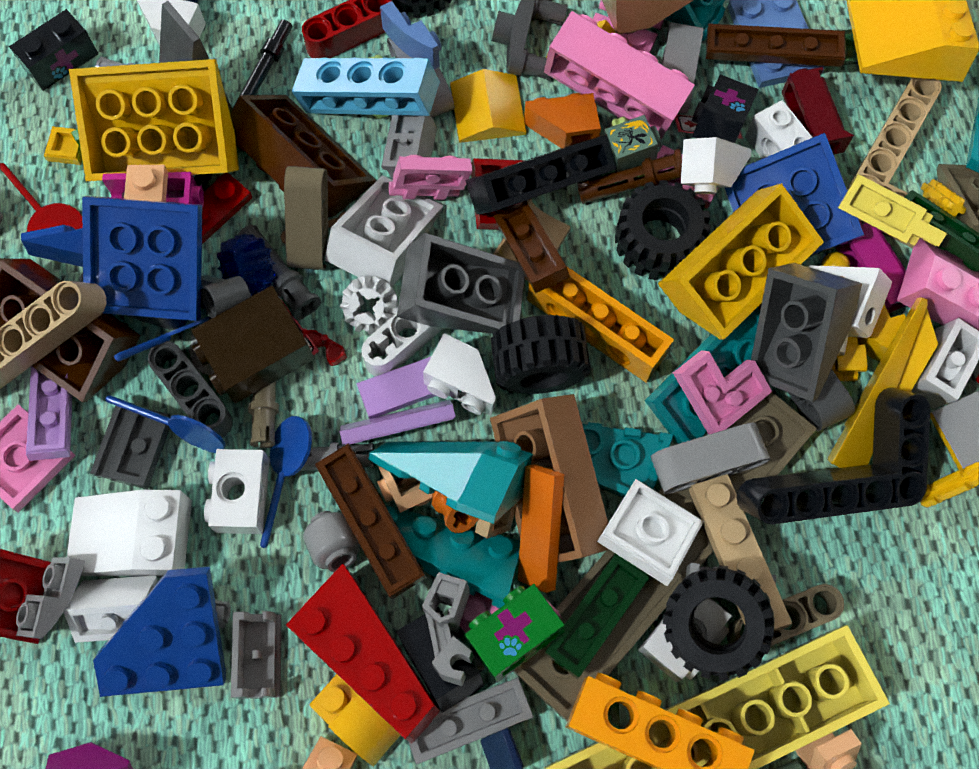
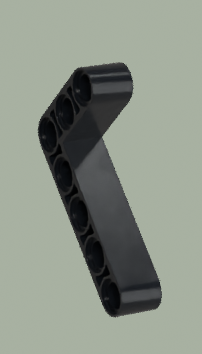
M891 387L884 389L878 395L875 403L873 464L753 478L745 481L738 489L736 496L737 505L744 512L767 524H780L917 504L924 497L927 488L930 403L926 397L920 394Z

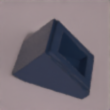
M503 729L480 740L490 769H523L524 765L510 729Z

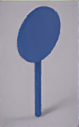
M207 316L119 352L115 354L114 358L116 361L124 360L165 343L171 339V335L212 318Z
M108 395L106 397V402L168 425L178 437L193 446L211 453H216V449H225L226 447L225 441L219 434L197 420L182 415H173L169 418L114 396Z
M291 416L285 419L275 431V446L270 447L271 466L278 475L260 542L262 548H266L269 543L285 477L298 473L305 465L311 451V428L302 417Z

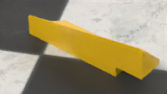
M923 297L916 298L858 399L855 405V413L847 418L844 424L845 428L827 459L831 464L839 468L868 465L873 454L874 413L878 395L884 389L890 387L911 392L938 346L927 309V299Z

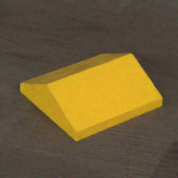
M482 69L450 82L459 143L526 135L516 75Z

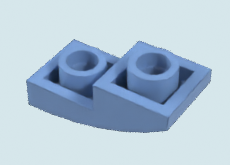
M393 1L380 6L383 30L389 38L411 58H429L434 69L440 67L439 51L442 50V46L434 31L429 32L422 20L411 24L405 12L400 13Z

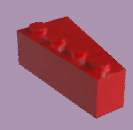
M342 563L291 618L286 626L404 739L413 743L429 726L440 710L349 569Z

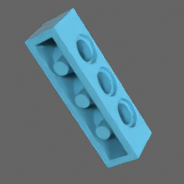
M304 58L292 93L306 113L430 116L440 81L429 58Z

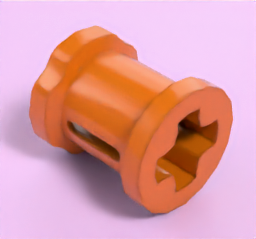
M438 491L432 494V506L438 513L445 516V525L451 532L463 533L468 531L478 521V518L456 511L446 505L447 497Z

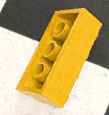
M777 184L757 190L667 274L658 285L680 313L718 339L724 340L762 303L768 268L791 263L801 265L824 241L783 184Z

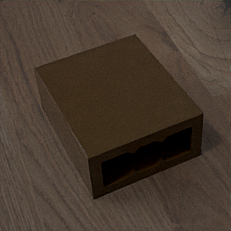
M273 286L266 288L191 330L198 342L192 346L194 352L203 366L210 363L215 372L209 376L212 384L220 396L227 393L235 404L315 359L306 340Z

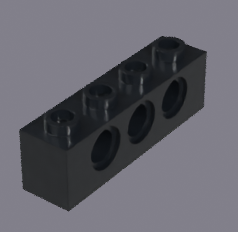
M606 134L465 181L475 213L478 215L494 212L616 169V165Z

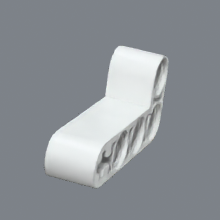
M396 313L363 343L361 351L366 369L373 376H378L399 368L444 328L431 327L399 318ZM406 328L417 331L413 336L407 338L398 335L400 331ZM376 353L381 356L386 354V358L382 360L379 356L374 358L373 355Z

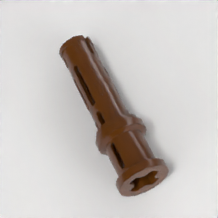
M680 148L675 149L674 154L654 160L650 157L645 158L642 161V165L585 182H578L577 186L582 204L630 191L637 187H644L645 183L653 182L657 186L660 180L672 181L681 179L682 155ZM672 166L674 167V168L667 169V170H664V171H660V172L658 171V170H662V169L669 168V167H672ZM626 179L628 180V181H626V182H622V183L615 184V185H612V186H608V187H605V188H601V189L599 188V187H602V186H605V185H609V184H612V183H616V182H619V181H623V180H626Z

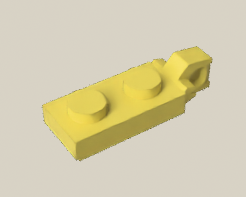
M859 174L855 177L838 206V209L903 243H909L913 246L916 245L919 239H922L939 247L947 235L946 232L929 224L933 215L926 212L927 209Z

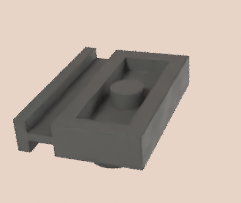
M115 406L90 473L98 478L102 477L114 482L148 490L170 430L169 426ZM150 410V411L156 412V413H158V414L164 415V416H166V417H169V418L171 417L170 414H166V413H162V412Z

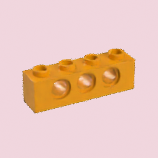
M567 267L570 275L569 278L538 293L534 292L529 283L527 301L548 315L567 316L582 322L589 344L645 383L667 356L674 341L672 337L569 267Z
M599 672L596 678L590 676L584 678L565 728L656 769H749L755 751L742 745L744 741L742 735L723 727H719L717 733L701 726L703 721L701 717L683 709H678L675 715L660 708L662 700L639 690L636 696L620 690L622 684L620 681ZM613 703L624 705L629 712V722L623 729L613 727L608 720V710ZM656 721L664 723L670 733L668 743L661 748L655 746L649 737V729ZM697 740L704 741L710 749L709 761L703 766L697 765L691 757V747Z

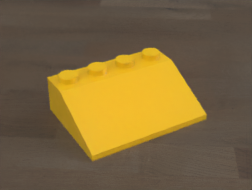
M846 0L860 73L964 81L979 52V42L966 0Z
M216 59L69 69L86 182L102 181L103 174L126 173L127 165H165L168 172H191L192 175L228 173L239 170L235 132Z

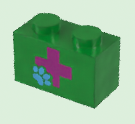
M532 584L526 590L523 586L517 587L503 599L504 606L493 614L489 610L481 613L468 625L471 630L465 633V636L497 683L565 633V625L535 584Z

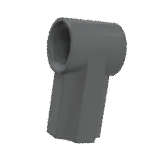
M208 275L201 276V307L206 310L211 318L251 297L246 282L240 276L229 279Z

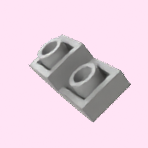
M52 557L51 564L47 566L42 579L44 587L43 596L26 595L25 602L18 609L16 616L18 631L16 636L42 639L61 617L75 592L85 560L71 557Z

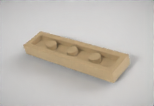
M728 474L691 485L689 492L700 519L704 521L703 526L719 565L728 566V569L734 571L739 569L745 572V575L751 580L754 578L760 584V588L764 593H767L770 599V605L774 613V632L789 627L792 621L744 511L737 505V494ZM737 606L738 611H739V613H740V615H741V618H742V620H743V623H744V625H745L744 615H743L742 611L740 610V608Z

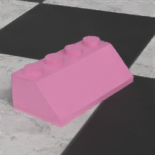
M571 11L551 43L544 73L577 93H594L595 103L619 118L626 117L628 120L645 115L650 127L655 126L657 128L660 139L665 135L695 86L681 71L666 68L658 63L657 58L651 53L636 50L628 45L627 40L621 35L608 33L598 27L595 20L584 14L578 15Z
M919 239L913 247L897 301L911 308L916 298L923 297L927 299V309L931 320L945 325L960 318L979 331V272L969 269L965 266L962 259L950 252L941 250Z

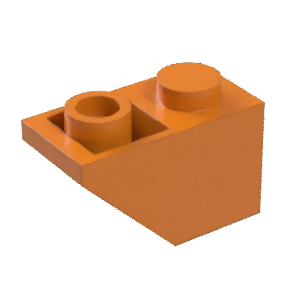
M573 93L565 97H540L532 101H525V125L560 148L600 136L601 126L594 93Z

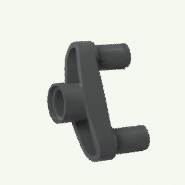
M521 0L515 15L498 11L491 41L507 45V73L519 76L526 74L551 81V76L544 73L547 58L528 53L524 47L530 21L537 19L562 26L567 12V4L563 5L549 0Z

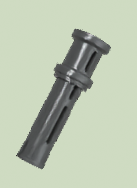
M256 225L244 227L237 235L238 241L242 243L273 282V287L278 296L283 298L291 308L293 318L302 320L317 310L321 304V299L317 294L311 293L304 285L303 276L299 272L288 268L275 249L260 233Z

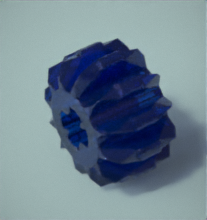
M241 234L221 243V251L217 253L220 266L217 269L221 271L222 279L236 276L242 277L248 286L250 296H254L272 286L271 280L276 278L273 270V265L276 262L270 256L272 249L265 248L263 238H256L253 234Z

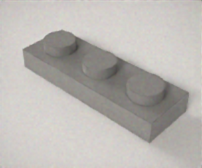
M517 677L467 697L443 713L440 711L423 733L413 743L409 742L416 765L533 718L519 678Z

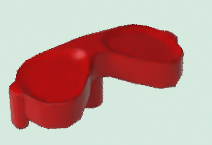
M305 328L302 330L303 337L305 338L307 334L317 348H326V360L331 366L338 365L347 358L344 347L329 339L327 334H321L316 330H307Z

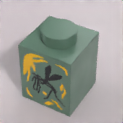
M645 115L604 129L616 165L615 172L642 165V161L648 157L652 160L657 159V150L661 146L660 135L655 126L650 127Z

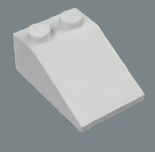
M382 175L331 227L325 261L357 277H379L393 287L403 275L407 247L423 234L429 232L442 211L443 205L425 196H416L414 200L403 199L402 196H390L388 186L389 182L393 180Z
M133 490L76 497L74 500L67 557L85 560L81 576L137 577L156 575L157 577H162L168 570L185 569L192 500L181 490Z

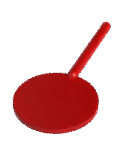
M0 163L1 171L36 211L28 222L27 232L60 225L71 226L75 229L83 228L82 215L78 210L63 203H53L41 207L6 164Z

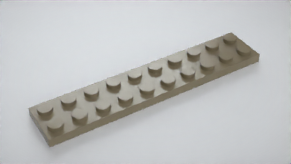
M773 392L727 428L752 422L756 423L771 458L770 461L759 467L729 476L736 494L740 486L747 480L777 476L817 429ZM661 488L658 492L700 518L689 489L664 494ZM703 524L668 586L645 573L649 576V579L578 679L544 654L550 644L512 672L567 722L584 678L587 676L596 678L598 672L609 675L667 607L666 604L678 584L686 577V566L690 563H697L701 566L714 551ZM607 550L557 606L556 610L560 613L561 621L564 625L616 553Z

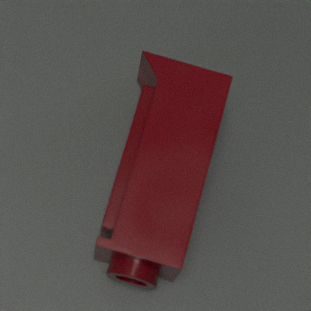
M823 67L809 70L802 68L790 73L782 90V95L788 108L812 137L823 133L826 134L833 155L844 153L854 135L844 130L825 79L821 77Z

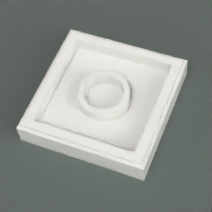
M635 479L597 542L668 586L704 521Z

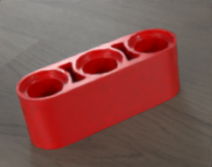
M348 0L309 18L302 25V34L308 55L311 58H332L386 33L382 26L380 6L392 0Z

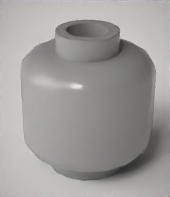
M323 511L316 514L303 533L304 543L312 561L321 569L335 572L342 563L349 567L357 559L361 546L344 515L340 512Z

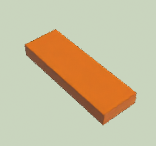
M534 464L525 466L518 581L529 586L535 584L538 590L548 593L556 590L564 474Z

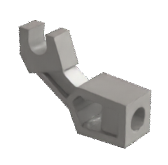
M438 572L422 605L428 621L435 655L432 664L442 680L463 686L466 679L464 672L454 670L452 666L458 660L472 663L474 656L468 647L454 636H451V631L459 628L470 595V589L466 580ZM439 603L452 606L448 609V615L441 617L440 613L436 612Z

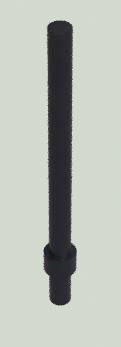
M282 19L272 37L267 38L260 50L262 55L240 95H256L273 62L279 61L284 51L283 44L293 27L287 20ZM213 174L195 175L194 179L197 186H202L204 191Z

